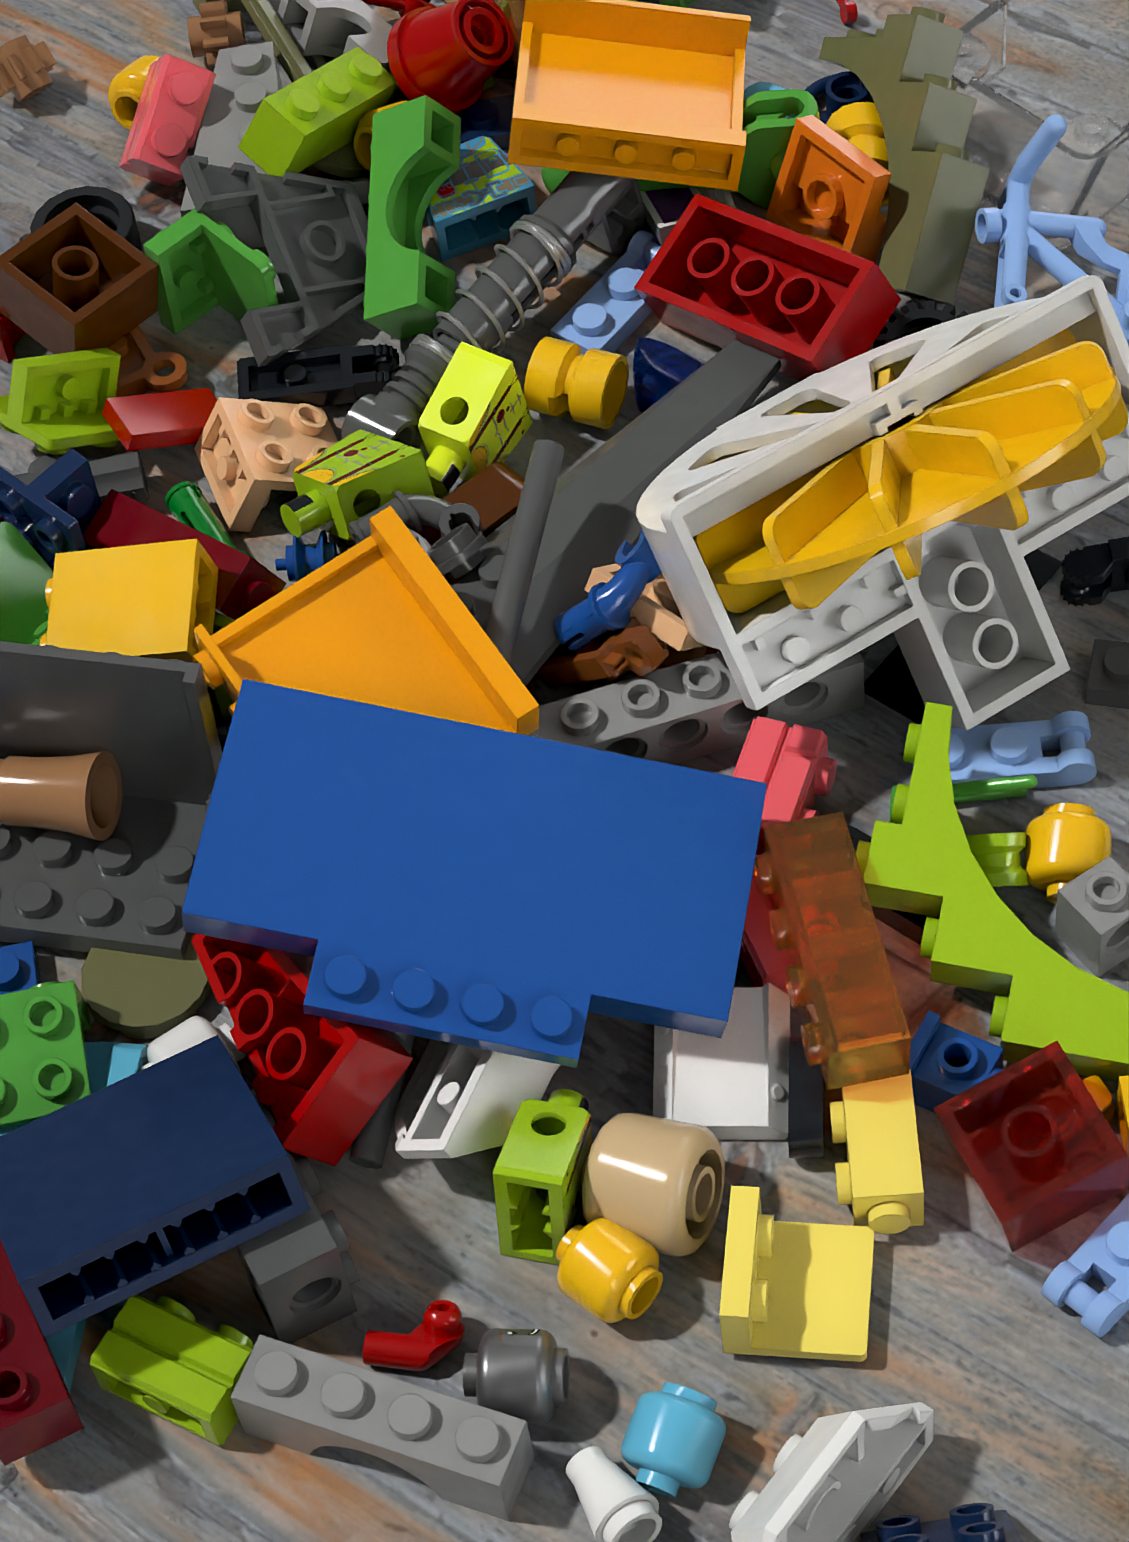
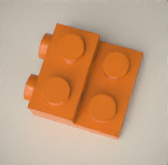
M809 115L796 118L765 218L774 224L876 262L885 236L887 217L879 212L892 173L815 116Z

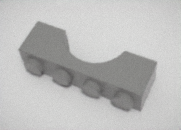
M261 1334L230 1397L245 1434L308 1455L314 1449L323 1446L344 1447L368 1453L411 1473L428 1485L443 1500L506 1521L510 1519L535 1457L526 1420Z

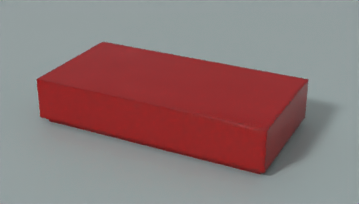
M209 388L106 398L102 415L127 451L196 444L217 402V398Z

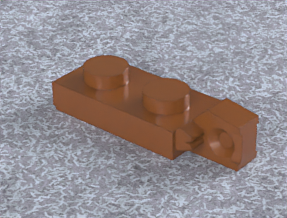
M630 617L625 627L617 631L608 630L578 651L570 650L568 645L579 634L564 644L560 643L539 669L538 674L549 687L570 683L580 686L590 680L602 678L612 681L626 673L629 669L639 676L650 673L670 653L667 649H663L655 639V634L650 633L651 629L648 625H641L636 617Z

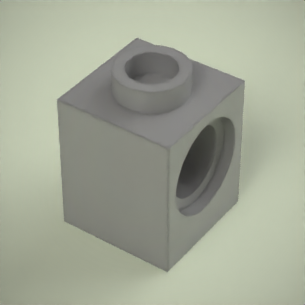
M1111 856L1105 858L1057 890L1055 934L1098 978L1129 957V874Z

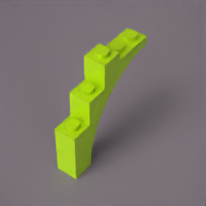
M926 702L922 724H909L905 742L903 762L914 763L910 785L897 784L891 823L875 820L871 842L859 840L857 845L852 880L863 882V904L939 918L926 917L921 941L920 957L931 959L930 981L1009 996V998L995 996L989 1028V1036L1001 1038L1000 1047L1004 1048L1003 1061L1088 1077L1097 1075L1101 1079L1118 1082L1119 1076L1129 1075V992L1074 966L1034 936L996 894L970 850L954 803L949 764L953 706Z

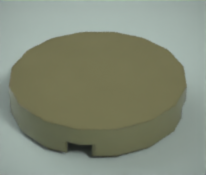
M195 933L191 935L184 960L91 948L81 968L82 993L95 1021L106 1029L107 1025L112 1029L119 1030L124 1037L139 1040L160 1037L188 1018L197 1016V1008L203 1003L205 997L208 1001L212 988L191 942Z

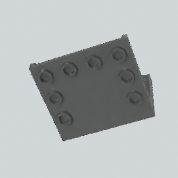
M0 641V759H5L8 756H75L108 751L114 755L122 777L120 816L112 835L104 841L68 832L35 827L6 826L0 821V941L12 943L33 941L35 946L89 952L91 948L184 960L192 933L183 931L182 908L206 817L204 815L206 812L205 801L208 800V795L212 793L222 757L221 745L202 664L185 662L178 659L165 660L122 655L116 652L103 653L59 648L53 645L40 646Z

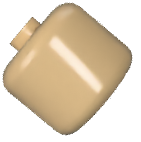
M640 1113L617 1114L602 1126L583 1163L581 1173L582 1208L586 1223L589 1224L598 1218L608 1219L648 1241L658 1250V1254L681 1257L695 1253L710 1235L722 1203L725 1184V1160L721 1143L709 1128L701 1125Z

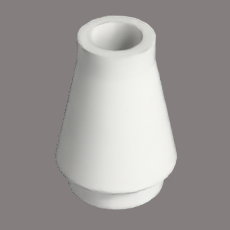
M598 1446L587 1447L571 1458L566 1466V1475L575 1487L596 1542H652L657 1537L662 1527V1518L658 1514L659 1502L651 1493L612 1462L602 1448Z

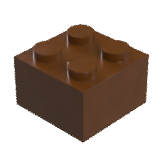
M77 202L0 255V313L53 354L108 348L158 311V264Z

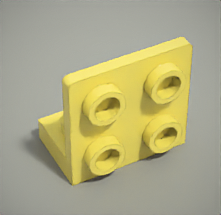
M731 1185L719 1311L723 1353L854 1362L864 1361L867 1358L874 1230L868 1226L774 1221V1215L762 1214L760 1187Z

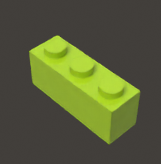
M357 46L265 97L238 148L268 175L282 177L286 171L299 173L353 141L360 118L369 110L385 106L397 83L394 77L382 67L375 57L367 54Z

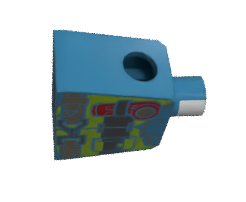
M480 136L460 144L459 169L439 187L426 210L431 233L442 262L510 237V227L523 215H533L537 210L534 184L516 164L507 163L508 156L490 137Z

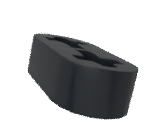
M790 1037L788 1092L789 1158H824V1037Z

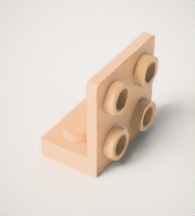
M219 397L194 450L228 530L250 532L261 509L267 505L271 490L297 491L292 477L294 469L334 445L338 440L322 407L306 403L292 404L260 401L257 399Z

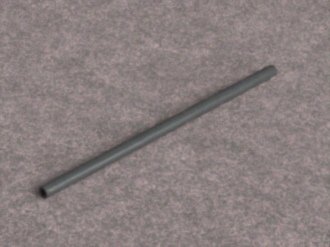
M546 439L537 440L533 445L485 631L509 665L565 451L564 447L559 443ZM389 1031L404 1049L411 1054L415 1036ZM406 1070L353 1141L349 1155L351 1162L367 1168H382Z

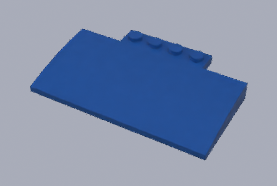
M243 679L182 908L183 931L314 957L303 1004L304 1014L577 1068L588 1012L722 1038L729 1018L767 783Z

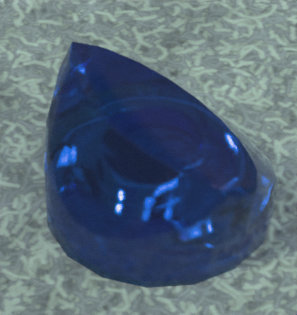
M638 337L632 368L634 393L638 410L641 413L646 411L706 362L676 346L651 338Z

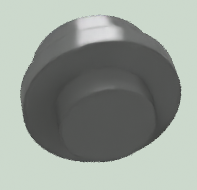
M464 523L435 542L428 549L427 553L442 575L449 572L454 579H457L472 570L484 559L480 549L485 545L487 539L482 532L474 533L469 524Z

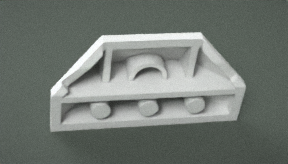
M431 1039L397 1105L395 1113V1132L398 1138L395 1142L396 1152L404 1159L455 1158L504 1145L520 1103L527 1099L541 1100L553 1074L560 1065Z
M922 1402L850 1411L817 1418L803 1438L798 1434H794L781 1448L773 1464V1472L775 1474L759 1494L752 1490L738 1504L729 1523V1528L732 1529V1542H858L860 1534L868 1529L932 1443L934 1410Z

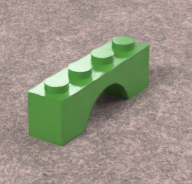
M427 95L373 114L363 320L398 340L433 331L439 324L436 313L438 311L448 313L454 306L455 271L426 255L422 242V226L432 197L445 180L459 169L461 118Z

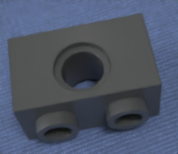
M308 1191L304 1195L311 1209L310 1211L237 1245L253 1293L277 1340L292 1344L357 1311L350 1285L360 1281V1278L347 1251L350 1249V1245L333 1210L320 1215Z

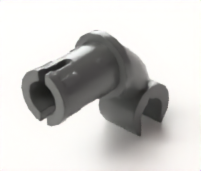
M400 490L392 493L393 499L358 520L347 524L353 540L358 544L371 535L369 518L391 505L406 527L418 534L423 532L422 527H432L440 530L441 537L464 523H468L474 533H483L480 516L473 506L466 503L451 504L444 499L429 495L403 494Z

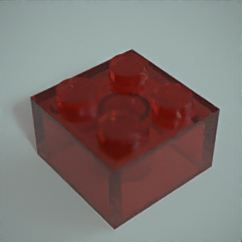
M1058 1041L1049 1044L933 1108L945 1139L1012 1253L1129 1189L1128 1154Z

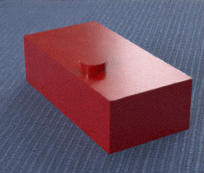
M697 193L634 287L636 292L663 324L723 349L734 340L740 341L780 358L782 367L778 372L799 381L867 352L901 301V298L875 262Z

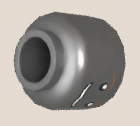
M490 1329L483 1335L478 1353L465 1354L463 1363L464 1396L477 1397V1405L526 1420L527 1423H545L552 1418L556 1406L567 1405L570 1385L569 1352L567 1348L557 1347L556 1340L550 1332L542 1329Z

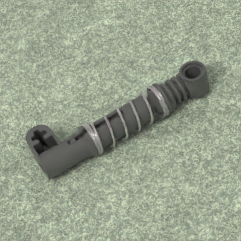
M570 171L533 215H523L510 227V242L506 246L502 244L494 246L497 257L487 268L481 266L475 268L478 279L468 290L457 289L455 291L458 302L448 313L443 311L436 313L439 324L433 330L434 339L425 334H418L404 352L405 363L401 370L392 377V381H389L384 386L383 392L380 391L378 395L367 394L353 404L342 425V439L362 429L420 449L423 439L418 429L419 419L461 341L493 354L501 353L505 349V334L507 332L519 331L524 327V312L528 309H538L544 301L543 290L546 287H556L562 282V279L568 275L576 264V251L586 240L615 256H622L627 252L632 237L639 230L644 229L646 221V211L637 179ZM539 296V300L534 305H531ZM520 318V322L515 327H512ZM501 340L500 346L497 349H493Z

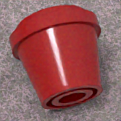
M457 0L439 7H418L401 17L393 25L387 41L388 62L396 83L409 100L427 95L454 114H458L477 101L483 91L484 84L510 58L514 48V34L507 16L492 0Z

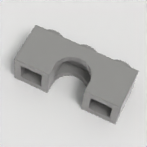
M281 0L277 15L303 56L324 55L337 58L359 46L367 54L375 57L382 67L392 75L387 56V41L392 26L362 0ZM398 84L386 105L395 103L404 94Z

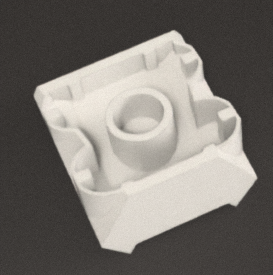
M770 982L766 983L763 987H734L728 1023L722 1038L654 1025L653 1116L707 1127L718 1140H785L788 1138L789 1038L791 1037L790 996Z

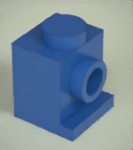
M929 1010L898 1064L899 1070L911 1069L915 1105L973 1130L985 1107L992 1110L998 1107L1010 1078V1072L1003 1069L1004 1048L941 1023V1015Z

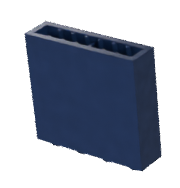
M218 1035L0 1136V1239L18 1283L45 1338L311 1210L287 1152Z

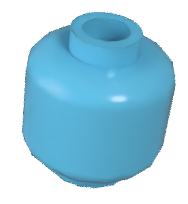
M664 1382L661 1391H647L643 1393L638 1399L621 1445L622 1458L630 1466L638 1470L635 1481L643 1488L669 1498H676L679 1487L697 1489L705 1486L710 1478L727 1428L724 1420L715 1413L718 1403L705 1394L671 1382Z

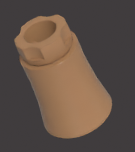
M103 751L55 757L8 756L5 759H0V821L4 825L68 832L99 841H104L112 835L117 825L122 805L121 771L112 753Z

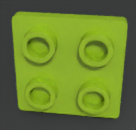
M106 347L13 359L9 395L0 396V428L10 433L20 434L36 443V448L39 451L54 455H63L71 448L79 446L113 447L117 445L119 438L102 413L106 398L116 397L121 355Z

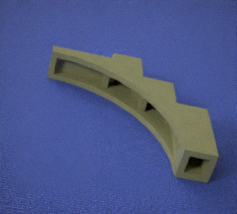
M914 6L910 14L887 15L884 30L877 29L875 35L850 29L846 37H824L819 59L849 69L859 77L871 94L883 125L888 155V171L892 174L889 180V202L885 239L879 264L880 270L899 295L922 302L936 300L938 304L949 303L953 305L973 233L976 213L980 207L990 168L970 162L971 152L963 149L977 100L957 92L958 82L951 79L964 31L944 24L945 15L943 13Z

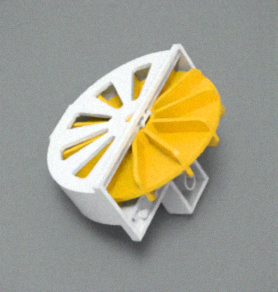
M1083 275L1045 297L994 307L932 326L879 346L825 371L807 377L718 426L716 431L695 444L665 468L650 483L637 504L636 517L690 636L698 643L721 651L746 708L756 711L894 632L924 704L926 705V702L953 706L952 726L969 730L1071 670L1024 556L1129 496V345L1102 279L1095 275Z

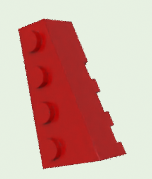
M195 934L191 942L218 1004L226 1006L230 1012L234 1023L230 1033L238 1051L248 1054L257 1075L252 1081L253 1087L260 1103L270 1106L277 1122L273 1130L284 1149L336 1166L413 1060L412 1056L389 1030L303 1013V1004L314 957Z

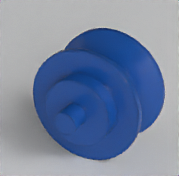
M325 530L320 532L317 543L304 544L301 537L297 538L293 535V545L286 546V558L275 559L276 571L287 570L289 582H297L342 553H337L335 542H328Z

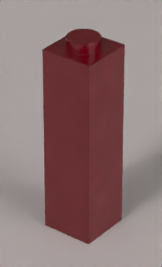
M113 489L109 491L83 533L85 544L92 549L197 538L219 568L215 612L234 620L281 592L286 585V582L253 557Z

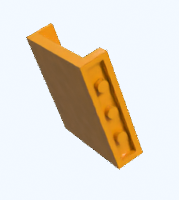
M525 0L507 163L738 191L746 148V131L742 130L745 49L751 16L628 0Z
M391 505L369 518L371 532L369 537L210 636L202 623L193 628L199 652L192 656L194 663L202 664L206 683L213 690L222 685L234 701L228 707L232 717L243 679L523 735H530L539 729V704Z

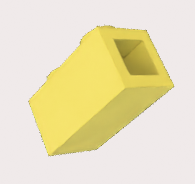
M911 1069L841 1074L842 1101L829 1102L832 1144L846 1143L847 1162L835 1163L838 1205L852 1204L853 1226H868L879 1234H895L911 1226H924V1189Z

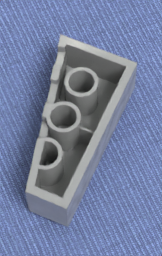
M273 41L220 49L213 72L216 76L202 118L194 155L208 157V164L230 168L234 162L254 165L257 173L267 174L246 156L238 146L262 100L282 89ZM187 186L180 210L181 217L195 208ZM249 206L202 212L214 222L221 221L226 224L235 237L250 249L266 247Z

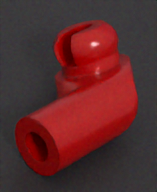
M437 1300L427 1306V1311L423 1314L424 1322L409 1334L368 1329L363 1344V1363L365 1365L411 1371L428 1370L460 1345L465 1332V1326L461 1322L462 1312L460 1308L448 1300Z

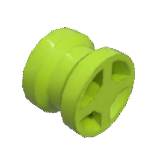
M1026 832L966 835L970 850L992 887L1029 885L1027 871L1021 866L1020 852L1026 847Z

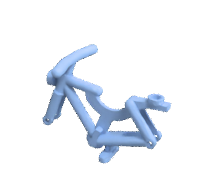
M1058 114L1050 115L1019 154L999 197L998 207L980 208L976 213L975 232L978 241L981 244L999 243L1000 247L994 307L1026 300L1027 291L1025 290L1028 256L1063 286L1083 275H1087L1043 236L1068 238L1078 255L1098 267L1118 275L1116 296L1114 298L1110 293L1108 295L1129 345V254L1106 243L1104 236L1107 226L1100 218L1031 211L1032 209L1029 205L1031 182L1038 168L1067 130V121L1063 116Z

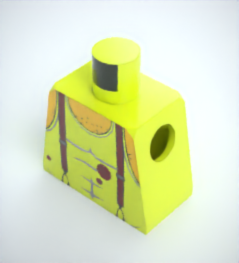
M462 341L426 405L418 424V429L429 454L425 463L435 494L446 496L458 478L467 481L494 462H504L533 423L513 362Z

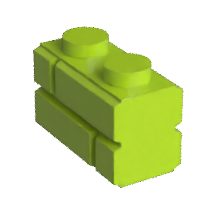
M137 1294L129 1297L115 1318L112 1330L106 1332L91 1355L89 1365L100 1388L218 1446L224 1445L239 1421L230 1397L253 1350V1342L246 1335L228 1325L220 1324L214 1332L195 1323L193 1313L184 1305L169 1297H159L156 1304Z

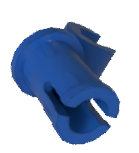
M642 529L635 547L627 540H624L618 549L615 562L621 568L608 583L601 582L594 585L588 593V598L559 614L554 620L555 633L562 644L579 634L577 638L569 642L568 648L570 650L578 651L608 630L617 631L625 627L630 620V611L645 589L646 584L652 582L661 573Z

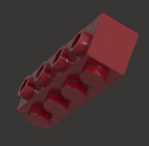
M0 1239V1460L6 1466L84 1429V1426L48 1342L18 1283Z

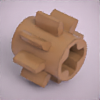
M224 0L199 3L201 16L187 18L189 42L193 58L206 56L207 66L210 68L215 67L220 49L247 44L241 10L228 12L227 2Z
M22 35L0 47V97L11 92L17 101L21 103L38 95L53 84L47 72L53 70V66L57 62L44 41L33 46L26 35Z

